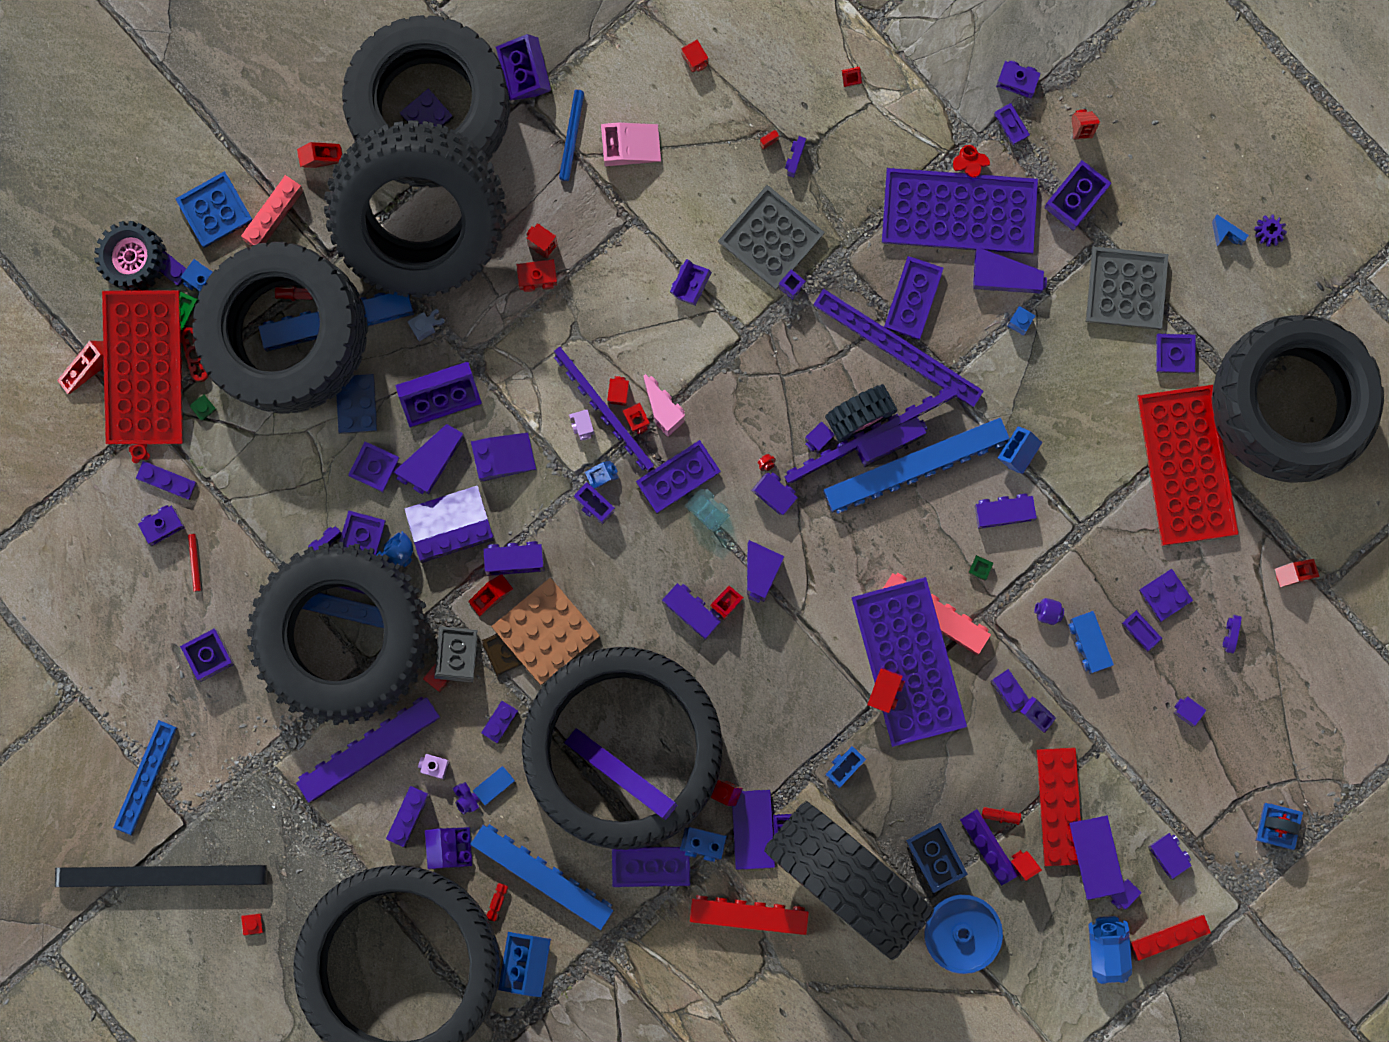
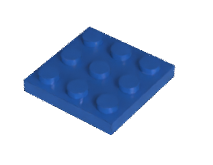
M225 171L175 198L203 248L253 220Z

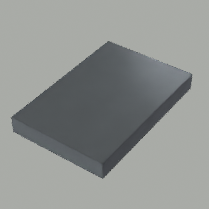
M439 626L434 679L473 683L478 630Z

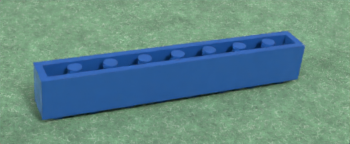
M394 292L393 295L378 293L374 295V298H361L365 307L366 314L364 317L367 318L368 326L414 315L409 294L408 297H403V294L399 296L397 292ZM306 311L300 313L298 317L286 316L281 318L282 321H267L262 326H259L263 347L268 352L316 340L320 327L319 311L314 313Z
M489 824L487 827L482 825L470 845L593 926L602 930L614 911L611 909L612 904L604 899L600 902L594 898L596 894L588 888L585 891L578 887L580 883L571 877L569 880L562 877L563 872L556 867H553V869L545 866L547 864L545 860L539 856L536 859L529 855L531 851L521 845L518 848L513 845L515 842L507 835L501 837L497 834L499 830Z

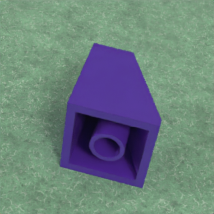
M749 540L747 544V595H749L750 600L759 603L760 601H765L783 563L784 556Z

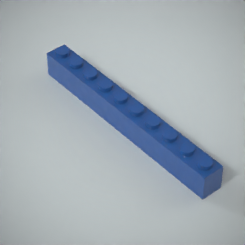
M1000 417L823 490L831 512L840 514L847 511L848 506L854 504L857 507L864 504L865 499L870 497L877 499L883 496L882 492L887 490L894 492L900 489V485L904 483L908 485L916 483L921 476L925 475V478L935 475L936 470L942 468L945 471L954 467L953 463L960 461L962 464L971 460L970 456L975 454L982 456L988 453V449L992 447L996 449L1004 447L1009 440V436Z

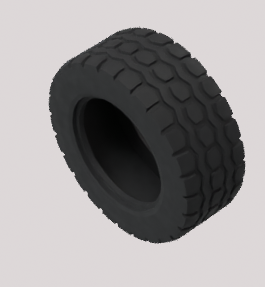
M424 15L411 16L409 19L402 18L391 22L389 26L381 27L374 32V36H369L361 44V49L355 52L350 61L351 66L346 70L345 84L342 89L345 119L356 143L360 137L364 139V136L368 135L370 131L375 130L378 132L380 127L387 125L382 117V103L388 86L396 76L415 65L427 63L440 64L458 72L472 89V101L469 112L460 126L455 129V134L457 132L461 133L462 137L468 138L467 142L472 140L479 148L478 152L482 150L488 159L486 162H489L493 157L492 154L496 153L503 141L502 137L505 136L509 122L510 102L506 79L500 61L490 45L483 38H480L478 33L467 26L463 27L462 23L452 19L445 20L444 17L429 15L425 17ZM403 177L394 180L402 184L409 183V186L441 187V185L434 181L420 177Z
M266 242L236 252L234 257L230 256L219 265V269H215L206 281L207 285L203 286L198 296L199 303L195 306L193 339H196L194 342L198 358H201L200 362L204 370L210 375L211 380L220 389H223L225 393L262 411L289 414L290 412L299 413L307 411L310 407L313 409L326 403L327 399L335 397L342 390L341 388L350 382L354 376V370L357 371L363 357L361 355L365 352L367 342L365 334H367L368 325L367 318L364 317L366 314L362 299L359 298L360 294L353 282H350L349 277L336 265L315 251L298 244H288L287 242H271L269 244ZM280 286L306 288L316 302L320 318L319 333L313 348L302 361L291 368L276 372L258 370L249 360L242 341V328L248 310L261 295L271 289Z
M805 801L790 816V820H787L772 837L773 839L767 843L764 852L890 960L896 959L908 946L909 942L920 932L919 930L930 920L934 909L863 845L808 801Z

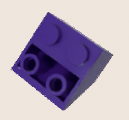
M470 827L425 830L428 869L472 866Z

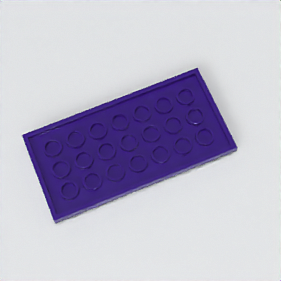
M887 168L882 243L966 250L981 248L994 252L1033 254L1038 179L979 175L974 178L966 173Z
M924 577L851 597L874 682H876L881 668L903 675L901 680L905 681L902 691H897L895 698L898 699L895 710L890 709L889 713L882 711L892 747L967 727L927 578Z

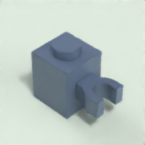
M438 309L432 311L429 317L423 312L407 321L419 342L435 333L434 325H441L445 322L443 318L440 320L434 319L435 315L439 314Z

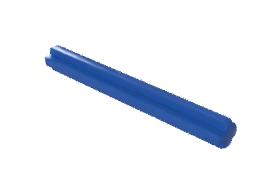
M575 90L559 175V179L562 181H569L584 99V91Z

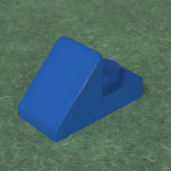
M1218 214L1212 220L1217 247L1225 235L1229 237V241L1236 245H1242L1249 236Z

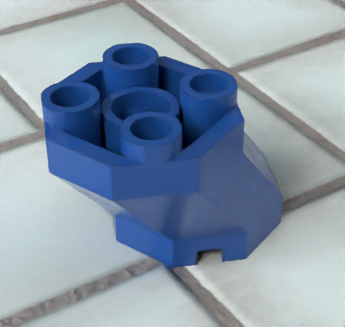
M1116 916L1098 917L1096 923L1093 925L1092 922L1088 924L1092 975L1100 984L1112 982L1125 983L1129 980V976L1132 975L1128 922L1124 920L1123 923L1119 922V918Z

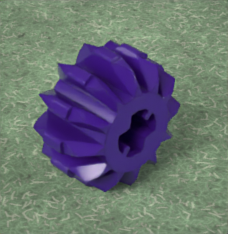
M1274 214L1270 218L1265 215L1263 220L1259 219L1256 222L1258 226H1255L1254 231L1259 233L1255 235V238L1261 237L1260 244H1263L1265 241L1266 246L1270 247L1271 243L1277 246L1278 241L1283 242V235H1286L1287 231L1283 229L1286 224L1279 223L1281 217L1275 220ZM1269 227L1272 228L1271 231L1274 230L1272 234L1268 233L1269 231H1267Z

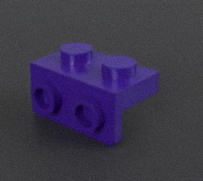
M686 259L680 267L676 280L672 283L670 293L678 300L696 306L712 272Z

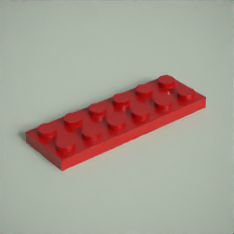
M1076 748L1036 750L1044 866L1078 865L1069 823L1081 821Z

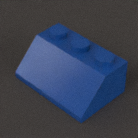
M508 932L498 990L541 997L551 939Z

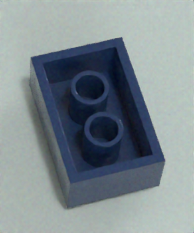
M941 822L905 841L931 893L968 875Z

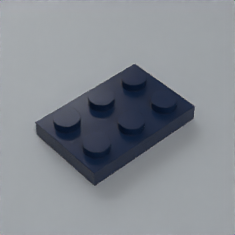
M374 374L354 375L350 382L343 386L342 390L336 395L338 433L377 432Z

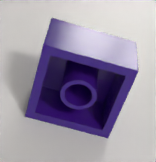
M215 628L180 646L199 682H203L235 665L219 631Z

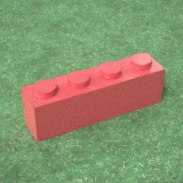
M285 175L241 235L243 240L251 246L266 243L302 194L303 189L301 185Z

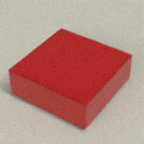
M773 130L760 139L759 145L763 150L779 140L778 132Z

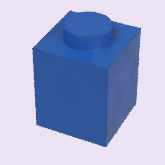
M1019 306L1007 327L1024 336L1036 315Z

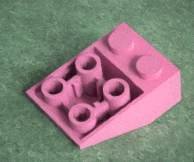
M601 124L605 166L661 162L658 124Z
M645 374L643 376L655 424L669 437L685 422V411L679 404L674 405L672 403V397L666 390L661 391L659 389V383L654 377H648Z

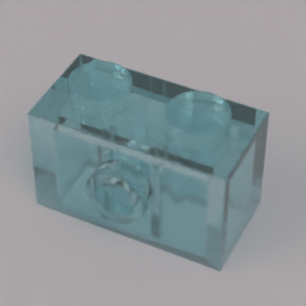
M700 489L684 506L711 532H715L730 516L727 513L729 509L721 502L718 504L713 499L715 496L708 489L705 491Z

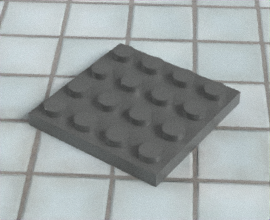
M766 185L718 240V243L774 290H777L780 281L791 269L794 270L825 232L770 186Z
M1093 246L1085 322L1161 330L1169 254Z

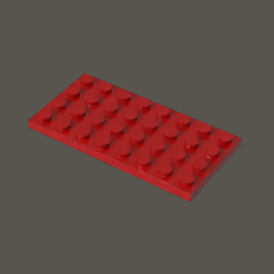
M180 290L102 291L106 444H183Z
M1213 385L1137 396L1161 546L1238 535L1223 440L1217 431L1212 408Z

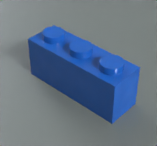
M1094 611L1072 618L1070 620L1071 624H1068L1071 634L1076 636L1077 642H1075L1078 653L1082 652L1084 658L1082 664L1085 671L1093 674L1112 667L1114 664Z

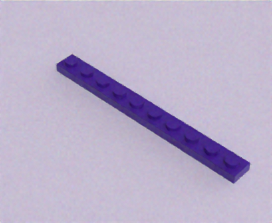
M823 289L814 302V307L943 389L954 387L958 393L957 398L972 408L984 391L827 290Z
M946 387L939 391L940 395L934 398L929 396L923 399V404L917 407L914 404L906 408L904 414L899 416L897 413L889 417V421L882 425L881 422L871 427L872 430L866 434L864 431L854 436V440L850 442L845 440L839 443L837 449L833 451L828 449L822 452L820 458L816 460L811 458L805 461L803 467L799 469L794 467L786 472L787 475L784 476L787 484L790 485L856 450L858 444L910 419L919 417L957 397L956 389L954 387L951 389Z

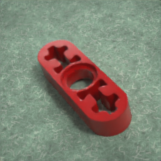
M189 327L181 333L186 359L192 378L197 382H203L209 375L204 370L202 364H199L201 363V358L196 360L190 358L191 351L196 349L195 346H191L188 339H185L189 332L193 335V328ZM192 364H199L200 369L204 371L202 377L199 378L198 375H195L198 372L197 366H192Z

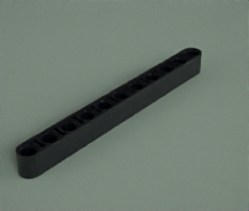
M267 865L55 868V887L267 885Z

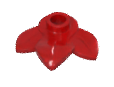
M965 145L960 150L959 155L953 160V169L955 171L964 170L968 176L974 178L980 175L981 167L990 165L989 158L985 154L978 153L973 145Z

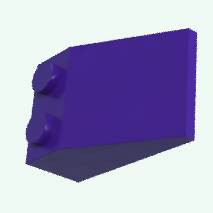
M528 432L471 441L480 482L536 470Z

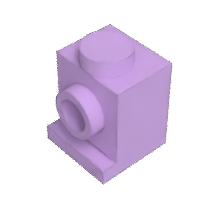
M588 410L569 414L570 420L575 421V423H571L574 434H579L580 441L590 439L591 435L594 434Z
M426 754L425 758H420L418 768L421 769L420 773L444 780L449 760ZM431 762L436 764L434 769L429 768Z

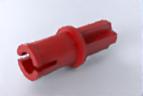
M296 286L292 288H275V299H292V301L296 299H313L306 288H296Z
M983 807L982 818L999 821V823L1006 822L1019 825L1021 813L1005 811L1004 808L999 810Z

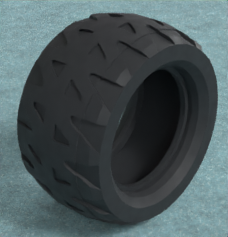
M1290 315L1274 318L1256 326L1243 335L1224 356L1217 371L1212 391L1215 425L1231 454L1253 472L1266 478L1288 483L1312 482L1326 478L1343 470L1358 459L1375 436L1384 406V387L1381 384L1380 369L1375 358L1368 353L1363 341L1354 333L1345 330L1341 325L1333 321L1307 315ZM1281 356H1295L1306 359L1317 365L1332 383L1337 402L1336 416L1330 430L1319 442L1300 443L1288 440L1275 432L1264 419L1258 404L1257 388L1262 371L1271 359Z

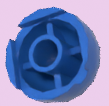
M403 531L401 534L398 532L384 544V551L381 552L379 550L376 556L378 554L382 556L385 554L389 557L388 563L395 565L398 563L400 566L406 567L412 561L410 557L413 554V544Z

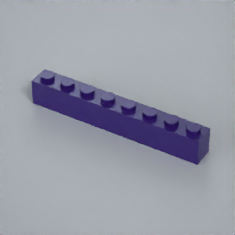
M423 697L418 698L413 702L414 706L408 710L406 707L396 713L397 717L392 720L390 718L380 723L381 727L376 731L374 729L369 730L364 734L365 738L359 742L357 739L347 745L348 749L344 752L341 750L337 751L327 763L322 761L317 764L315 771L310 774L305 772L299 776V781L296 784L306 800L312 803L440 719L441 717L427 697L424 699Z

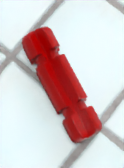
M501 883L497 884V892L494 893L489 906L491 909L486 914L488 920L494 922L497 921L499 915L497 913L498 911L500 912L504 902V894L508 891V886Z

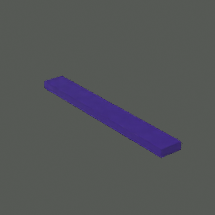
M577 728L564 742L569 748L665 821L678 806L673 800Z

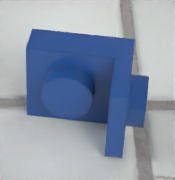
M611 461L602 462L585 472L590 485L594 489L619 478L617 468Z

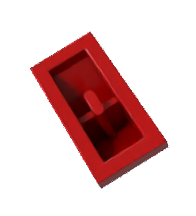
M728 586L711 603L710 609H713L725 621L744 597Z

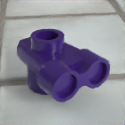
M466 782L452 788L456 796L459 797L455 803L462 814L473 812L479 808L477 804L479 799L475 793H471Z

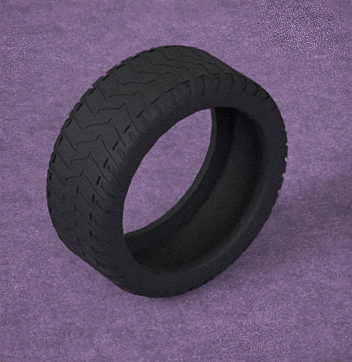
M635 647L603 648L573 659L556 671L542 686V689L539 690L525 719L522 734L523 768L530 789L541 808L566 832L584 842L599 847L623 850L644 848L671 838L686 828L706 806L716 786L721 768L723 749L721 726L714 705L702 685L678 663L650 650ZM631 678L644 680L665 690L678 701L687 713L695 732L697 747L695 766L687 785L674 800L678 806L666 821L657 814L641 820L625 822L600 819L578 808L566 797L559 787L552 770L550 753L553 730L561 712L568 703L587 687L608 679Z
M389 865L358 872L331 888L309 913L300 931L294 955L293 976L295 991L306 1020L315 1033L324 1042H401L386 1041L368 1035L353 1025L338 1008L330 991L327 975L328 952L334 935L345 918L361 904L377 896L401 892L422 896L443 908L458 925L466 941L470 960L468 985L462 1002L452 1017L437 1031L421 1039L406 1042H466L484 1022L492 1007L500 977L499 950L494 930L478 902L454 881L432 871L411 866Z

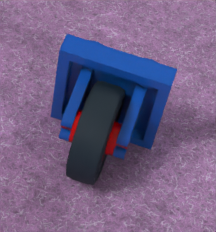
M1264 803L1255 841L1295 850L1303 812Z

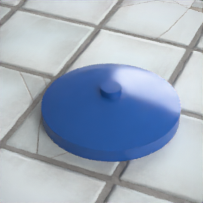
M954 895L942 900L933 908L934 913L924 927V940L929 954L936 963L948 971L968 974L985 968L995 959L1002 945L1003 929L997 913L987 902L971 895Z

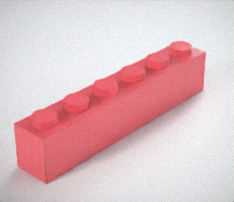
M892 573L883 588L905 583L907 578L900 573L896 575ZM931 594L942 634L975 655H978L991 636L988 633L989 629L981 624L975 625L969 616L965 614L959 615L955 612L956 609L947 603L943 605L938 602L940 599L937 596Z

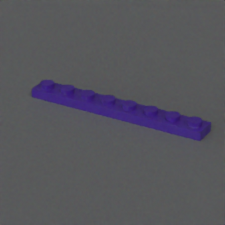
M558 347L554 350L556 355L554 357L555 361L560 367L564 365L567 369L565 373L571 381L575 380L579 384L578 390L583 396L587 395L590 398L589 404L592 408L602 413L601 419L607 426L610 424L613 427L614 431L612 433L619 441L621 439L624 441L626 451L630 455L634 454L636 456L638 466L642 470L646 469L647 472L654 469V464L563 349Z

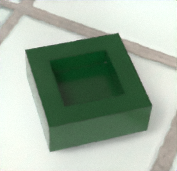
M204 394L189 405L201 421L217 410Z
M976 555L968 574L986 581L993 562Z

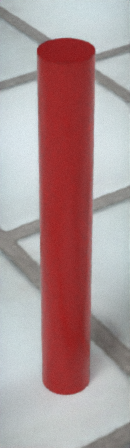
M189 534L193 592L201 591L196 534Z

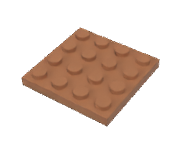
M551 578L491 626L540 686L600 637Z

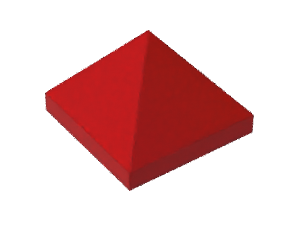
M860 66L841 70L844 87L862 83Z

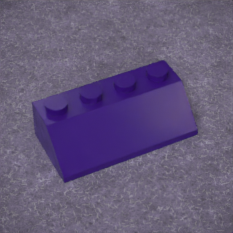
M468 362L395 385L409 427L482 404Z

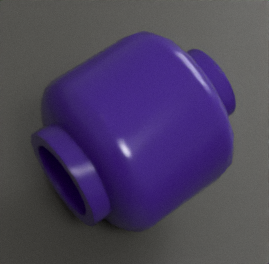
M1044 598L1040 603L1037 602L1034 613L1037 614L1038 621L1055 625L1062 621L1064 608L1059 601Z

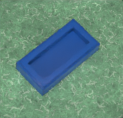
M502 766L477 786L473 792L486 806L515 780Z

